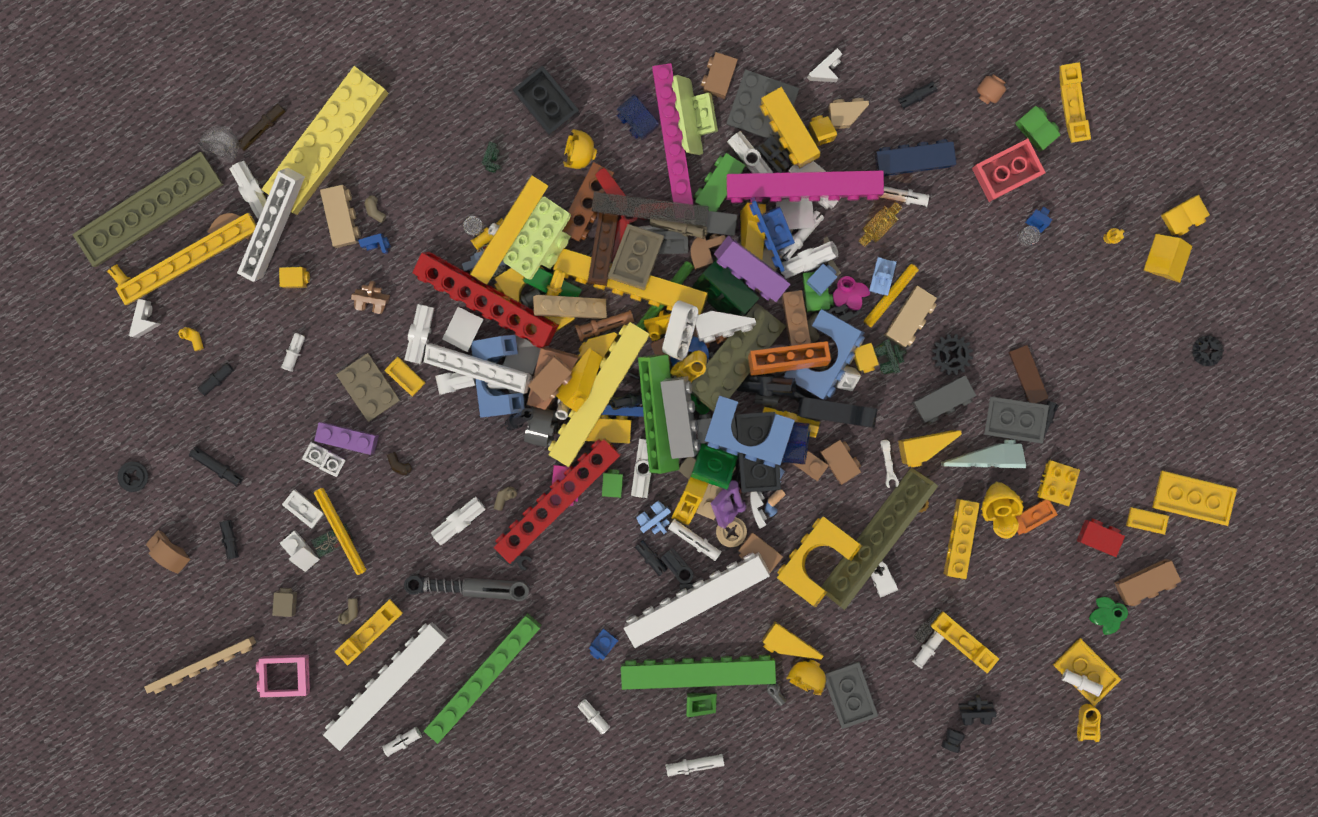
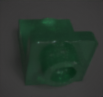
M489 141L482 165L486 166L485 170L489 172H501L502 167L492 163L493 160H497L500 150H497V144Z

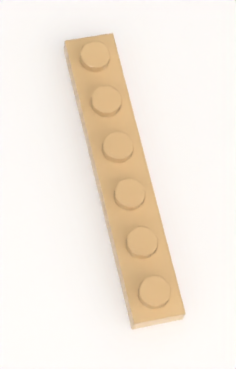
M252 636L152 682L144 688L147 694L152 691L157 694L165 690V685L171 683L174 686L183 682L182 678L187 675L192 678L200 674V669L204 667L209 670L218 665L217 661L223 659L226 662L235 658L234 654L239 651L244 654L252 650V645L256 641Z

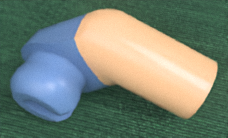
M782 489L776 490L769 497L764 507L765 513H768L770 517L777 513L778 510L774 506L785 496Z

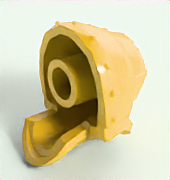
M996 481L986 492L981 508L982 516L985 518V521H993V530L998 536L1004 539L1011 538L1018 531L1019 523L1016 516L1022 515L1023 501L1007 485Z

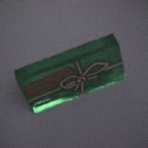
M347 523L344 524L343 526L347 531L351 541H355L348 528ZM333 530L311 540L319 558L342 547Z

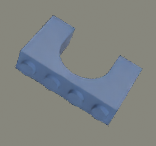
M821 309L812 326L835 341L838 348V357L835 364L822 372H817L811 368L786 371L784 377L795 378L797 385L819 398L827 400L828 397L831 398L836 390L834 387L836 382L841 381L846 372L844 371L845 366L853 361L855 354H853L854 350L862 345L865 339L863 337L865 332Z
M516 335L473 341L471 344L472 356L496 364L504 356L518 354ZM475 379L480 418L514 414L525 409L523 393L504 394L500 389H490L487 385L488 382Z
M719 396L705 437V441L708 442L707 446L719 449V446L727 448V453L737 455L740 452L746 454V459L755 462L759 458L765 460V465L774 468L776 464L781 465L795 420L775 414L767 438L759 445L745 446L734 438L731 430V423L738 402Z

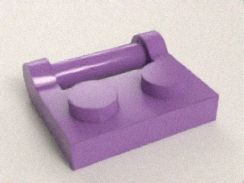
M730 481L728 489L723 488L710 503L718 525L724 529L729 523L733 522L739 512H743L746 509V504L741 499L739 493L740 487L737 481ZM731 494H732L733 499H734V502H735L733 505H732V502H731V499H730V495H731Z

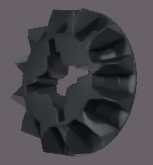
M1200 337L1193 345V357L1202 366H1213L1223 358L1224 349L1222 342L1216 339V337ZM1209 346L1210 349L1216 350V352L1210 353V356H1208V353L1201 352V350L1207 349Z
M133 461L122 465L117 475L119 485L128 492L142 490L148 483L149 477L146 467L139 462ZM136 471V476L140 480H133L131 482V477L128 474H133Z

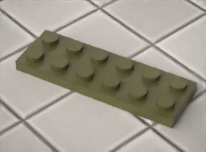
M757 302L745 316L755 318L756 325L753 326V329L747 332L739 330L734 332V335L728 337L707 363L706 371L692 382L691 394L712 411L715 410L718 397L722 396L729 399L750 373L748 360L750 351L769 349L786 327Z

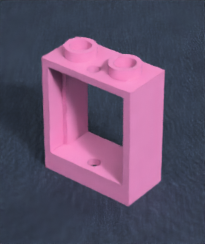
M309 655L263 656L257 661L256 671L259 673L257 691L260 692V697L306 696L310 693ZM297 662L298 689L268 690L267 663Z

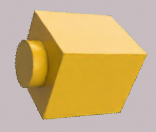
M303 267L279 268L280 287L307 288V283L310 282V274Z
M872 343L857 347L854 350V360L858 371L863 370L864 373L875 370L874 366L879 365Z

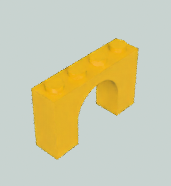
M510 268L495 278L497 283L494 285L498 291L504 292L507 296L521 303V291L527 283L522 280L524 276ZM515 316L518 323H520L519 316ZM544 316L559 324L556 332L576 320L570 317ZM532 324L531 330L536 333L537 328Z
M825 517L818 518L812 526L814 528L810 534L807 533L801 540L802 545L798 550L795 549L789 556L791 560L787 565H782L777 579L814 607L818 606L827 594V591L808 576L805 569V561L808 554L816 547L829 546L851 561L862 547L861 544Z

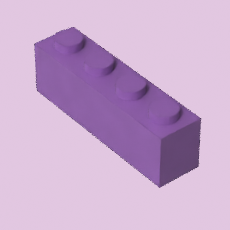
M729 235L714 253L718 258L716 262L725 269L727 266L731 268V273L738 279L743 277L747 280L745 283L753 290L755 288L761 291L759 294L766 300L771 298L777 302L790 286V283L782 275Z

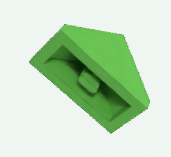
M687 692L686 717L716 713L717 694Z

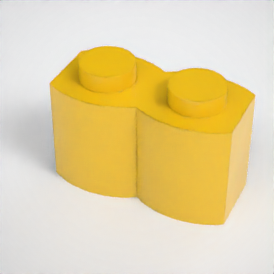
M1197 195L1165 212L1161 217L1171 235L1178 234V236H1181L1190 231L1189 227L1193 224L1197 227L1206 222L1205 218L1210 214L1200 196Z

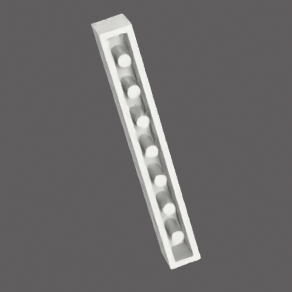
M749 553L738 564L735 561L729 564L723 572L718 570L709 576L710 579L703 581V579L693 584V588L686 590V588L676 593V597L672 599L669 597L659 602V606L655 608L651 606L645 609L639 617L634 615L628 618L623 629L634 648L769 577L770 571L760 553Z
M433 622L429 625L425 623L418 630L420 635L416 639L412 637L405 644L407 648L402 653L398 651L391 658L394 662L389 667L385 665L378 672L380 676L376 680L372 678L365 685L367 690L363 694L359 692L351 700L354 703L350 708L345 706L338 714L341 717L336 722L332 720L325 727L327 731L323 736L339 751L448 639Z

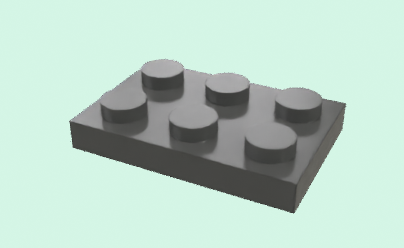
M990 397L984 435L1043 444L1049 405Z
M859 661L825 673L826 686L842 729L878 717Z

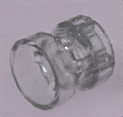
M469 216L465 219L463 227L470 236L477 237L484 231V223L480 218Z
M1027 226L1021 229L1017 235L1018 242L1025 247L1036 244L1040 239L1039 230L1034 226Z

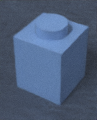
M822 264L807 280L806 284L821 296L837 279L835 275L837 272L830 265L825 266Z

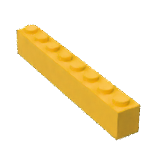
M563 249L558 256L553 270H562L566 273L565 279L571 276L576 278V282L586 285L592 257ZM651 275L645 290L608 279L607 286L596 284L593 286L604 290L605 287L612 289V293L623 296V293L629 294L630 298L641 302V299L648 300V304L659 307L661 304L667 306L669 311H672L674 304L681 300L697 307L698 315L703 313L708 297L706 292Z

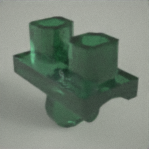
M889 339L882 341V344L873 348L876 358L886 355L888 362L879 365L882 374L901 372L896 357L899 364L905 362L903 354L907 353L906 349L901 351L899 344L893 346L894 353Z

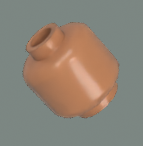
M994 74L986 76L977 88V92L980 94L979 99L986 104H989L990 101L997 103L1006 91L1005 82Z

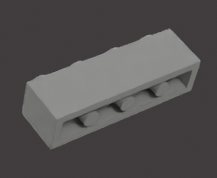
M688 376L664 379L661 381L671 458L694 457L700 451V441L696 438L698 425L697 421L694 420L695 404L694 401H691L690 395L692 393V383L688 381Z

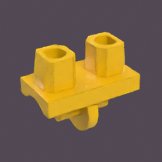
M665 310L660 311L659 317L644 320V325L652 341L659 340L662 334H666L671 314H667Z

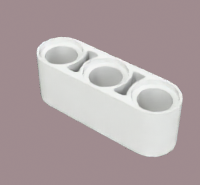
M681 300L674 304L662 347L665 354L678 360H683L686 357L698 317L697 307Z

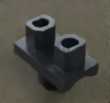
M772 135L757 148L778 173H782L793 164L789 154Z
M979 694L974 695V700H968L967 703H958V709L964 725L974 724V718H980L981 724L991 725L993 717H996L997 714L993 702H988L987 699L981 700Z

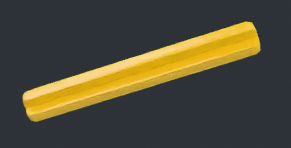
M910 264L890 288L888 296L884 295L865 318L864 323L867 326L872 327L915 276L919 270L915 265Z

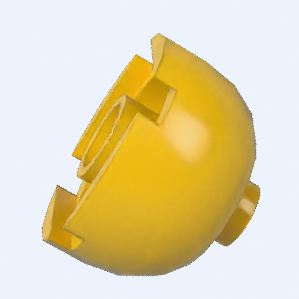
M573 129L571 132L574 134L573 136L569 135L564 152L568 156L567 162L563 161L564 167L572 169L585 168L591 160L595 159L597 149L594 148V142L587 133Z
M811 659L809 662L801 661L796 663L787 675L790 683L807 692L812 689L815 695H822L826 685V675L819 667L820 664Z

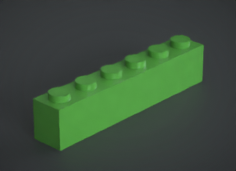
M668 355L638 357L649 473L662 474L679 470V458H671L661 381L671 378Z

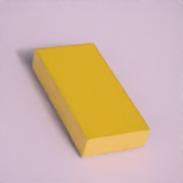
M399 357L384 370L412 397L426 383Z
M1130 507L1126 526L1165 535L1169 516Z

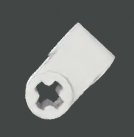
M883 561L879 564L881 572L877 573L874 571L871 575L880 598L898 590L888 567Z

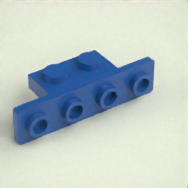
M755 197L751 198L752 204L749 205L753 216L757 215L760 220L757 222L761 233L765 232L767 239L764 242L768 251H773L774 256L771 258L775 268L779 267L781 272L785 271L784 265L777 250L792 245L795 241L780 206L762 214Z

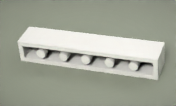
M290 168L278 171L237 272L238 274L253 282L264 277L305 176Z

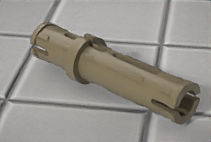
M655 214L650 219L651 227L682 233L683 236L690 235L704 239L707 235L706 226L695 225L691 221L684 222Z

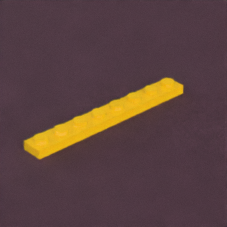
M250 213L244 214L116 287L119 296L125 305H129L252 235L256 228V223Z

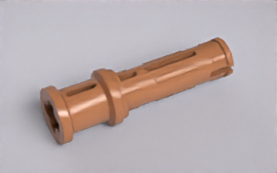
M631 310L600 321L591 320L590 323L581 326L575 325L581 342L584 338L594 335L597 337L600 335V332L634 322Z

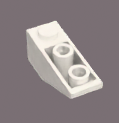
M710 311L698 315L695 328L699 341L709 343L715 341V337L723 335V338L734 335V332L739 330L742 332L750 331L756 325L755 318Z

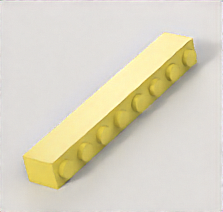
M629 322L628 326L623 325L619 332V335H621L618 342L614 341L608 350L611 352L609 357H604L599 366L601 370L596 375L588 399L577 412L571 410L568 415L571 418L568 424L562 425L558 432L560 437L557 442L553 440L548 448L550 451L549 456L567 467L571 466L649 338V333Z

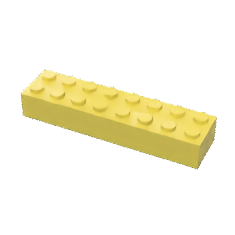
M354 66L261 190L269 195L278 171L285 168H290L305 176L291 210L292 213L298 215L389 93Z

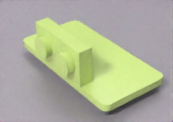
M675 75L673 76L672 88L676 93L677 100L675 101V106L679 112L680 120L678 123L683 134L682 146L687 153L701 155L703 154L701 135L718 132L712 93L694 96L691 80Z
M542 197L508 250L503 262L529 280L534 277L540 265L551 269L571 237L562 231L569 221L571 214L548 198Z

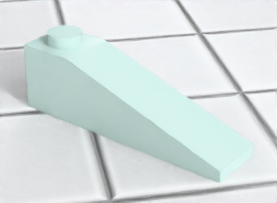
M1004 440V443H998L942 461L941 466L1026 468L1022 444H1016V440Z

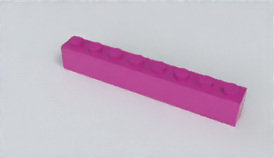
M672 64L652 66L675 220L695 219L686 155L682 146L683 135L678 123L680 117L675 106V101L677 100L676 93L672 88Z
M883 171L727 174L726 192L727 200H731V203H742L743 200L749 199L752 203L751 198L755 197L757 203L762 202V199H770V202H781V199H789V202H800L801 198H809V201L812 202L820 201V198H828V201H839L843 197H848L849 201L859 200V197H867V200H879V197L884 194Z

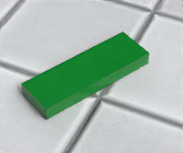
M539 267L532 279L529 280L524 277L522 280L547 293V286L550 285L553 274ZM564 280L561 287L562 292L558 296L579 297L582 289Z

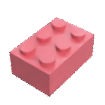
M1029 139L980 162L972 168L989 202L1046 173Z

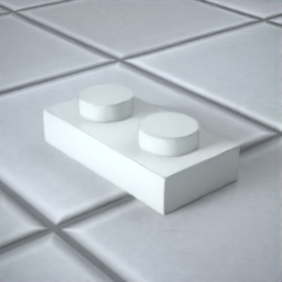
M296 489L292 491L282 504L310 528H314L324 515L320 508Z

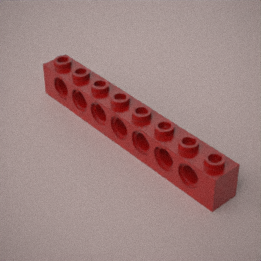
M430 251L421 253L412 272L418 276V280L424 283H431L434 285V289L440 292L445 291L450 294L449 297L453 300L466 303L467 308L482 312L483 317L499 322V326L505 329L510 328L515 331V335L531 340V344L541 348L550 345L559 324L544 316H534V310L490 285L483 283ZM434 269H437L438 277L434 275ZM450 278H453L454 286H451ZM467 287L471 290L470 296L466 293ZM483 296H485L487 299L486 305L482 302ZM499 305L503 307V314H500L498 311ZM515 315H518L520 318L519 324L515 321ZM532 324L537 328L536 333L531 330Z
M606 438L602 441L598 439L591 446L593 450L589 454L585 452L577 460L579 464L575 468L570 466L563 473L566 477L561 482L557 479L550 486L552 490L547 495L543 493L536 500L538 504L534 508L530 506L523 513L525 517L520 522L516 520L508 527L511 531L507 535L502 533L495 540L497 545L493 548L509 564L622 455ZM594 454L602 456L603 461L601 464L593 462ZM582 467L587 468L589 471V475L586 478L579 475V469ZM567 481H572L575 484L573 491H568L565 488ZM552 495H559L561 503L554 504L551 500ZM539 508L546 509V518L538 515ZM529 521L533 524V531L525 529V522ZM512 535H517L520 538L519 544L515 545L511 542Z

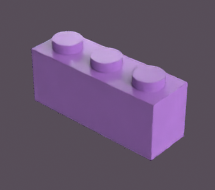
M319 422L314 441L372 455L375 454L379 435Z

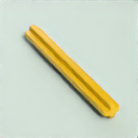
M319 488L314 492V495L355 573L360 575L366 571V568L324 488Z

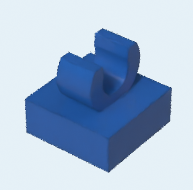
M1044 206L1041 211L1036 209L1027 218L1025 223L1039 232L1044 231L1052 221L1047 216L1050 210Z

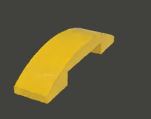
M1080 62L1060 66L1061 98L1071 143L1091 139L1089 122L1085 117Z
M389 599L335 653L348 666L397 620L403 612Z
M943 611L931 624L934 630L986 673L998 662L999 658Z

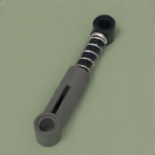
M413 574L404 582V589L412 595L429 591L431 593L433 591L438 593L445 592L446 594L448 592H453V594L458 592L464 597L523 601L530 593L529 584L523 580L465 578L463 581H460V579L459 581H453L452 579L450 581L445 579L437 580V578L433 580L420 574ZM412 579L419 582L418 589H414L411 586ZM522 586L525 589V594L518 595L515 592V588ZM492 588L510 589V591L492 590Z

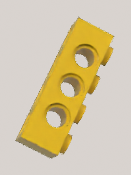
M956 499L943 573L946 576L961 579L967 578L980 504L978 502Z

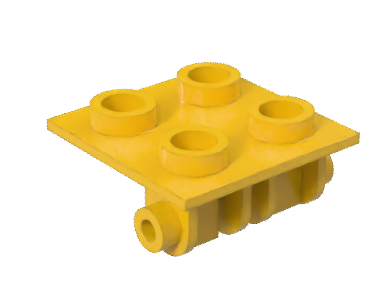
M1049 460L1048 464H1045L1044 473L1046 475L1042 474V477H1045L1044 481L1040 480L1043 484H1040L1037 491L1039 493L1038 497L1069 506L1080 470Z

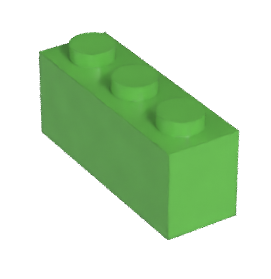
M727 153L724 157L720 155L715 163L717 168L713 173L709 172L704 180L706 185L703 190L699 188L693 197L696 199L695 204L703 210L717 212L727 196V174H741L746 166Z

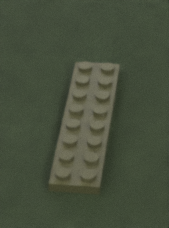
M199 152L72 235L91 265L97 267L223 186V183L204 153Z
M910 468L856 541L862 547L854 558L850 561L843 557L821 586L827 591L826 596L845 610L938 485L913 468Z

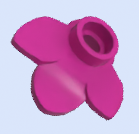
M844 276L837 283V289L833 293V300L837 307L846 304L852 310H860L862 297L870 295V291L865 284L856 283L852 277Z

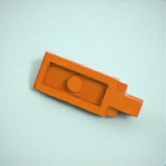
M1044 499L1024 510L1022 515L1016 516L1019 523L1017 531L1019 535L1031 531L1058 515L1050 500Z

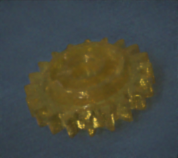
M897 202L889 209L884 206L862 229L865 234L858 241L864 247L872 240L876 243L899 220L896 214L902 207Z

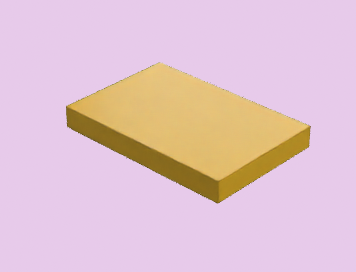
M1081 638L1053 664L1062 675L1068 669L1080 676L1085 675L1087 679L1103 685V689L1098 697L1088 691L1077 689L1093 706L1122 680Z

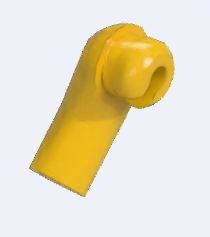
M189 327L179 330V337L191 341L194 351L204 349L198 331Z

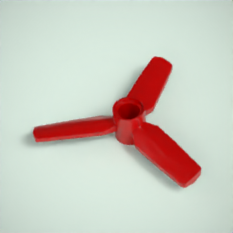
M605 168L600 169L595 174L612 204L619 208L620 219L617 223L611 262L614 261L627 224L634 222L637 218L643 220L651 219L653 214L662 217L675 216L673 203L642 204L638 207L629 205L626 195ZM627 208H631L633 211V215L629 219H626L624 216V211Z

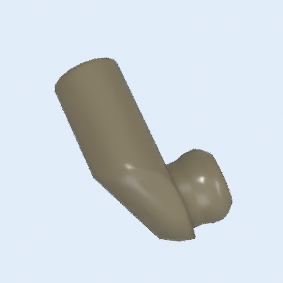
M371 195L366 198L364 203L367 214L383 223L387 215L377 210L376 204L378 199Z

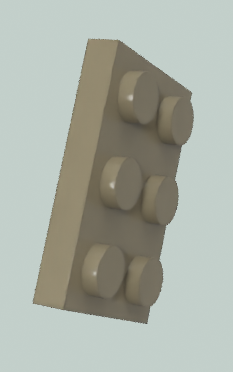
M627 224L608 274V279L645 290L664 236Z
M369 353L336 374L368 422L401 401Z

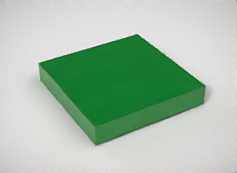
M702 443L691 477L727 490L738 456Z

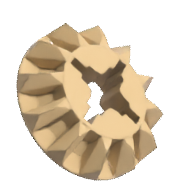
M735 517L733 522L727 526V528H732L737 525L735 532L738 537L731 535L726 539L728 531L719 525L717 526L716 535L721 544L727 547H736L743 543L747 535V529L741 519Z

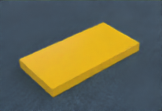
M1161 471L1152 508L1228 526L1237 489Z

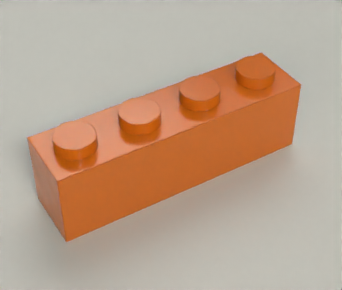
M828 341L750 351L748 360L751 375L827 366L831 361Z

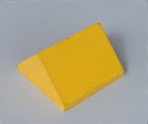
M1155 234L1143 270L1180 283L1192 246L1181 238Z

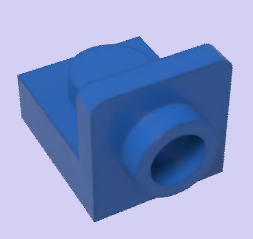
M381 233L359 240L360 247L366 248L367 251L378 248V244H380L382 253H389L390 243L388 237H384Z
M603 628L589 645L591 650L589 653L596 659L601 658L604 660L618 642V639Z

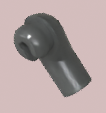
M777 682L776 684H768L767 693L779 706H782L787 700L780 693L779 684Z

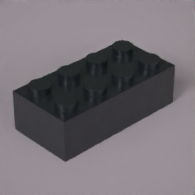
M775 412L736 414L737 441L745 446H756L762 443L769 434ZM738 452L742 493L781 490L779 465L776 464L775 468L765 465V460L759 458L755 462L746 459V454Z

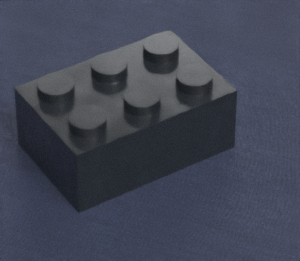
M543 65L513 89L516 97L550 138L580 115L578 108Z

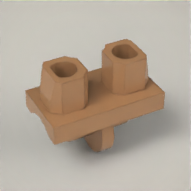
M370 281L369 286L362 285L361 290L356 289L355 293L351 295V300H354L356 310H365L367 303H372V312L382 314L386 304L389 302L390 295L381 294L382 288L375 287V281Z

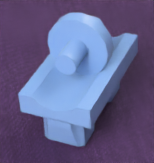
M877 257L869 288L870 292L888 296L897 262Z
M658 500L650 506L656 514L653 518L650 519L645 511L636 517L643 533L656 524L657 526L652 529V532L656 534L661 530L665 534L667 531L664 527L670 522L667 518L662 522L660 520L671 513V510Z

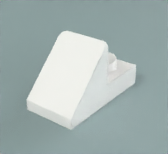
M837 48L810 72L807 78L810 81L837 82L838 77L830 70V67L834 69L840 64L842 53Z
M138 299L129 336L139 338L161 325L160 323L147 320V317H150L152 313L151 301Z
M296 530L280 542L281 546L291 556L289 560L305 572L320 560Z

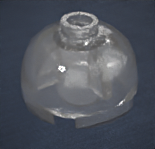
M226 126L209 128L203 133L198 143L200 149L210 156L213 153L222 156L218 160L227 163L233 162L239 151L237 137Z

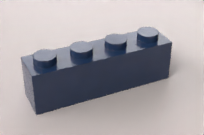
M947 139L938 140L936 144L931 145L928 142L917 143L916 147H910L909 144L900 145L898 149L893 150L890 147H883L874 154L876 170L883 171V176L950 168L956 165L954 142H948Z

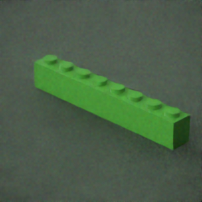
M527 613L430 722L424 732L438 744L542 625Z
M744 655L740 656V659L723 656L721 660H713V657H702V661H694V658H683L682 661L677 662L673 658L663 659V662H656L655 659H646L644 663H636V660H626L625 664H621L622 690L776 684L775 659L770 658V655H759V658L751 659V656Z

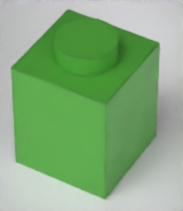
M608 469V473H603L602 496L622 497L623 474H619V470Z

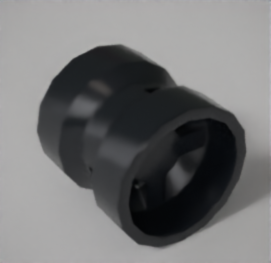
M947 728V739L942 741L941 746L949 751L959 753L961 750L959 743L964 741L966 735L955 729Z

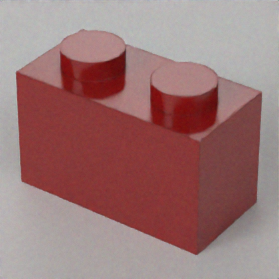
M1093 518L1091 521L1085 520L1076 541L1117 557L1125 538L1124 535L1119 534L1121 530L1112 526L1105 528L1102 526L1103 522Z

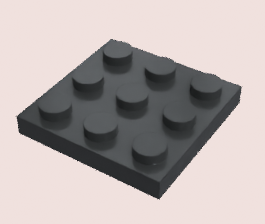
M745 69L726 125L765 139L772 135L780 143L779 138L781 137L779 133L772 130L769 124L771 122L769 116H764L760 109V105H762L761 98L782 87L794 106L799 88Z

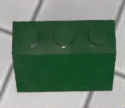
M716 259L699 277L692 288L706 292L708 294L706 301L718 312L744 316L759 300V297L741 279L735 277L728 269V266L726 269L716 262L718 260Z

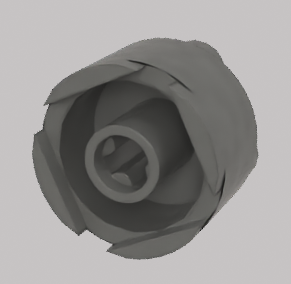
M532 406L530 414L533 413L534 415L531 420L527 421L528 427L525 430L524 442L549 448L554 440L553 434L557 433L558 423L556 422L558 418L555 415L557 410L549 408L544 410Z

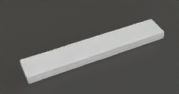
M432 343L426 344L424 363L523 394L527 393L529 373Z

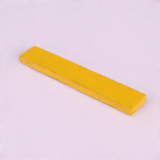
M530 176L470 275L488 284L548 188V185L534 176Z

